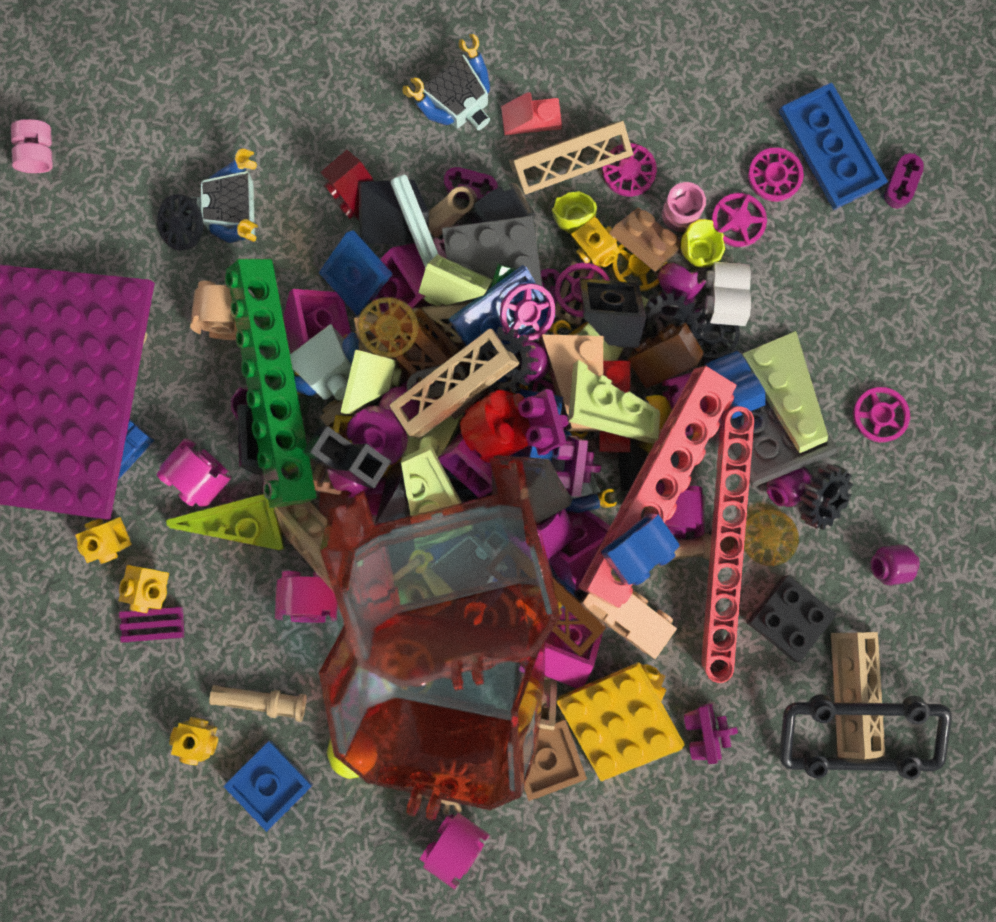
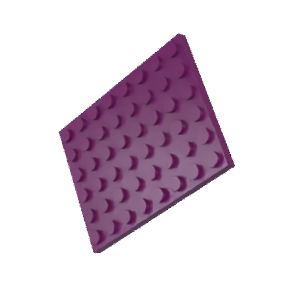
M0 265V505L106 520L111 519L155 283L149 279Z

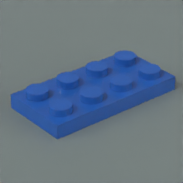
M832 82L780 108L779 113L833 210L884 186L888 182Z

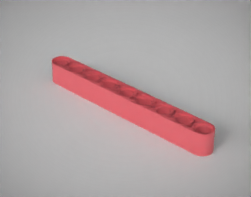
M741 406L729 407L722 413L720 422L701 660L705 673L709 679L716 683L728 681L733 675L754 430V416L752 412ZM739 411L744 416V424L740 428L734 429L730 424V418L733 413ZM738 443L742 448V453L739 458L732 460L728 456V448L731 444ZM731 474H736L739 477V485L734 490H727L725 486L726 478ZM729 505H734L737 509L735 518L725 521L723 510ZM732 536L734 538L733 548L729 551H722L720 548L722 539ZM724 567L731 568L732 575L730 579L723 582L719 581L718 572ZM721 598L729 599L730 604L727 610L723 612L715 610L718 600ZM725 629L727 630L726 638L721 642L713 641L715 631ZM715 660H724L725 664L722 670L719 672L710 670L711 664Z

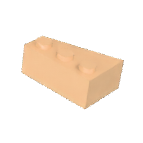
M541 335L538 343L544 346L550 363L548 374L551 377L556 395L563 396L562 415L569 417L572 372L575 362L580 360L588 365L587 369L599 377L603 375V336ZM572 422L565 426L567 431H599L598 429Z
M635 591L632 592L629 600L622 604L620 608L610 606L587 592L580 600L600 621L653 659L657 658L677 629L671 624L673 619L659 609L657 612L646 605L648 601Z

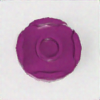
M379 406L365 407L358 411L348 423V441L351 440L352 444H368L390 460L391 465L396 463L407 450L408 437L406 430L397 416L387 409Z

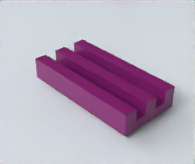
M183 607L149 609L148 613L137 611L119 612V618H121L120 630H122L120 643L185 638ZM176 614V620L129 623V618ZM177 626V632L129 636V630Z

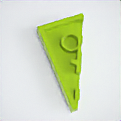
M264 494L166 520L167 526L171 529L280 551L285 550L275 509L269 508L268 500Z

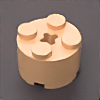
M211 281L198 282V288L194 291L190 328L194 332L201 334L202 329L210 332V338L236 340L237 328L235 318L231 315L230 305L232 300L230 289L227 286L216 285Z

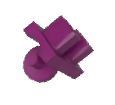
M545 389L537 395L528 397L518 403L520 415L528 418L530 428L527 429L526 433L528 445L536 447L538 455H546L552 449L567 444L563 427L569 424L568 417L566 415H559L552 390Z
M568 436L567 444L552 450L553 458L565 460L564 471L551 470L548 484L552 488L561 490L571 496L581 497L583 483H590L591 473L601 472V465L593 463L594 452L587 451V440L579 439L577 436Z
M713 703L703 704L698 709L684 714L686 729H702L704 740L691 741L689 743L691 759L707 760L708 764H717L718 760H722L719 737L721 738L722 748L731 747L730 735L738 734L737 726L728 727L727 718L724 715L717 717L719 726L717 728Z

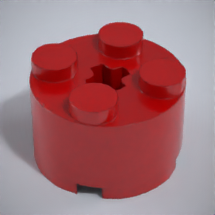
M497 390L465 410L466 414L461 418L460 423L463 439L471 451L476 449L482 455L480 459L484 462L498 463L528 446L526 433L527 429L530 428L528 418L521 416L518 403L525 399L521 394L513 395L508 391Z

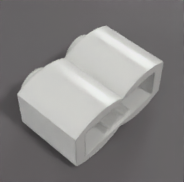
M714 262L712 270H707L705 275V288H709L710 296H706L704 312L709 314L710 323L746 326L751 310L750 265Z

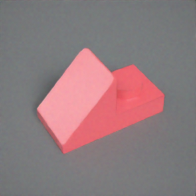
M528 92L501 106L504 135L561 130L562 128L559 98L532 101L531 92Z

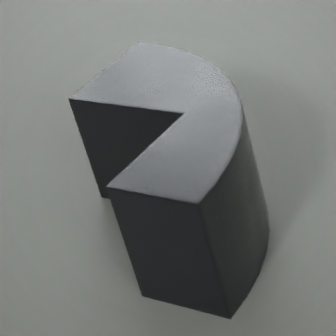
M328 426L319 427L302 452L332 472L369 488L376 487L391 463L390 460L368 444H352Z

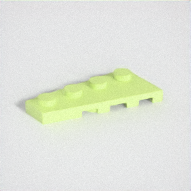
M792 332L743 353L742 356L765 390L766 400L797 451L801 453L827 442V430L797 332Z

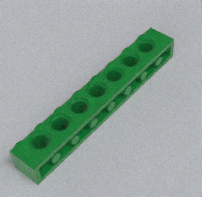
M237 259L226 269L225 283L230 289L232 300L230 310L236 322V343L242 355L241 371L242 375L246 378L248 388L247 403L252 410V432L254 437L257 438L258 464L264 476V496L268 500L269 508L304 504L317 497L310 459L302 453L307 443L272 259ZM248 290L252 291V293L254 294L255 298L250 295V293H249ZM254 319L259 322L260 327L255 324ZM259 348L264 351L266 357L260 353ZM265 378L270 381L271 387L266 384ZM270 407L275 410L277 418L272 415ZM276 437L281 441L282 448L276 443ZM281 467L286 470L288 479L283 476Z

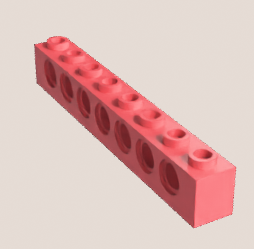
M707 366L693 370L659 434V440L654 443L578 588L617 608H620L622 604L629 600L633 592L632 584H624L619 577L616 579L612 577V567L601 551L642 519V510L645 507L649 509L650 513L659 514L664 523L673 516L677 508L675 502L680 493L688 488L691 482L690 474L694 466L702 461L706 453L704 447L708 439L712 438L719 429V418L734 400L733 392L737 386L736 384ZM702 398L707 402V411L705 413L700 409V400ZM688 425L693 429L691 440L685 435V429ZM674 452L679 457V464L676 468L671 464V455ZM660 479L665 485L662 495H659L656 491V484Z

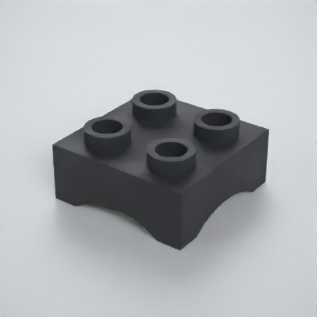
M787 575L779 580L766 600L747 621V624L774 644L792 661L801 662L837 614Z

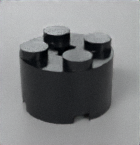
M511 183L509 184L511 189L507 191L499 187L482 197L473 205L476 211L473 214L468 211L467 218L473 224L532 215L535 219L536 214L518 185Z

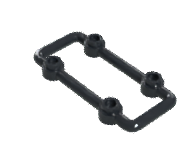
M818 694L813 696L808 702H794L784 709L779 759L785 768L805 770L807 775L817 779L823 778L828 770L897 771L901 777L913 780L920 776L921 771H937L945 764L952 713L943 704H926L923 698L915 695L907 697L902 703L832 702L828 696ZM796 715H811L813 720L820 723L830 722L834 715L904 716L907 721L913 724H923L928 720L929 716H939L934 755L932 759H919L914 752L903 751L897 754L895 758H826L822 751L810 750L803 757H792Z

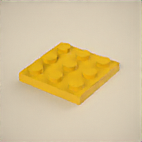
M639 662L563 694L556 700L600 781L683 749V740Z

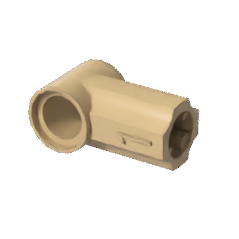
M468 186L457 187L429 210V232L435 238L443 234L442 228L451 227L468 211L473 210V205L477 202L475 191ZM462 191L468 194L470 203L467 208H461L456 204L455 197L458 192Z

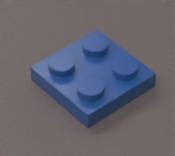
M354 230L344 235L319 271V274L356 315L365 312L392 276V272Z
M270 740L223 787L267 832L314 784Z

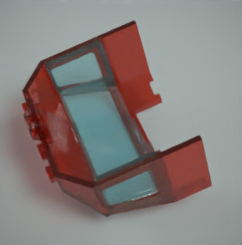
M490 458L499 494L376 525L364 490L354 496L355 503L348 507H345V504H339L329 511L320 552L359 667L401 688L411 685L418 687L427 684L429 681L445 677L452 679L455 691L463 689L462 673L471 671L473 681L478 686L484 684L483 670L491 669L497 664L509 661L521 662L530 656L536 655L561 616L555 584L523 461L512 460L508 465H501L500 459Z
M398 585L387 589L386 595L371 600L370 597L357 601L319 671L334 757L368 784L411 793L407 804L406 813L408 815H416L421 805L422 795L431 797L426 808V818L428 820L434 821L440 810L441 800L491 811L520 798L538 748L546 669L544 634L538 627L534 628L528 621V615L522 607L519 612V634L401 613Z

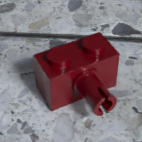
M346 150L325 167L320 174L327 182L323 185L333 199L339 198L342 202L338 205L340 210L349 220L354 217L359 221L358 182L374 180L362 162L350 151Z

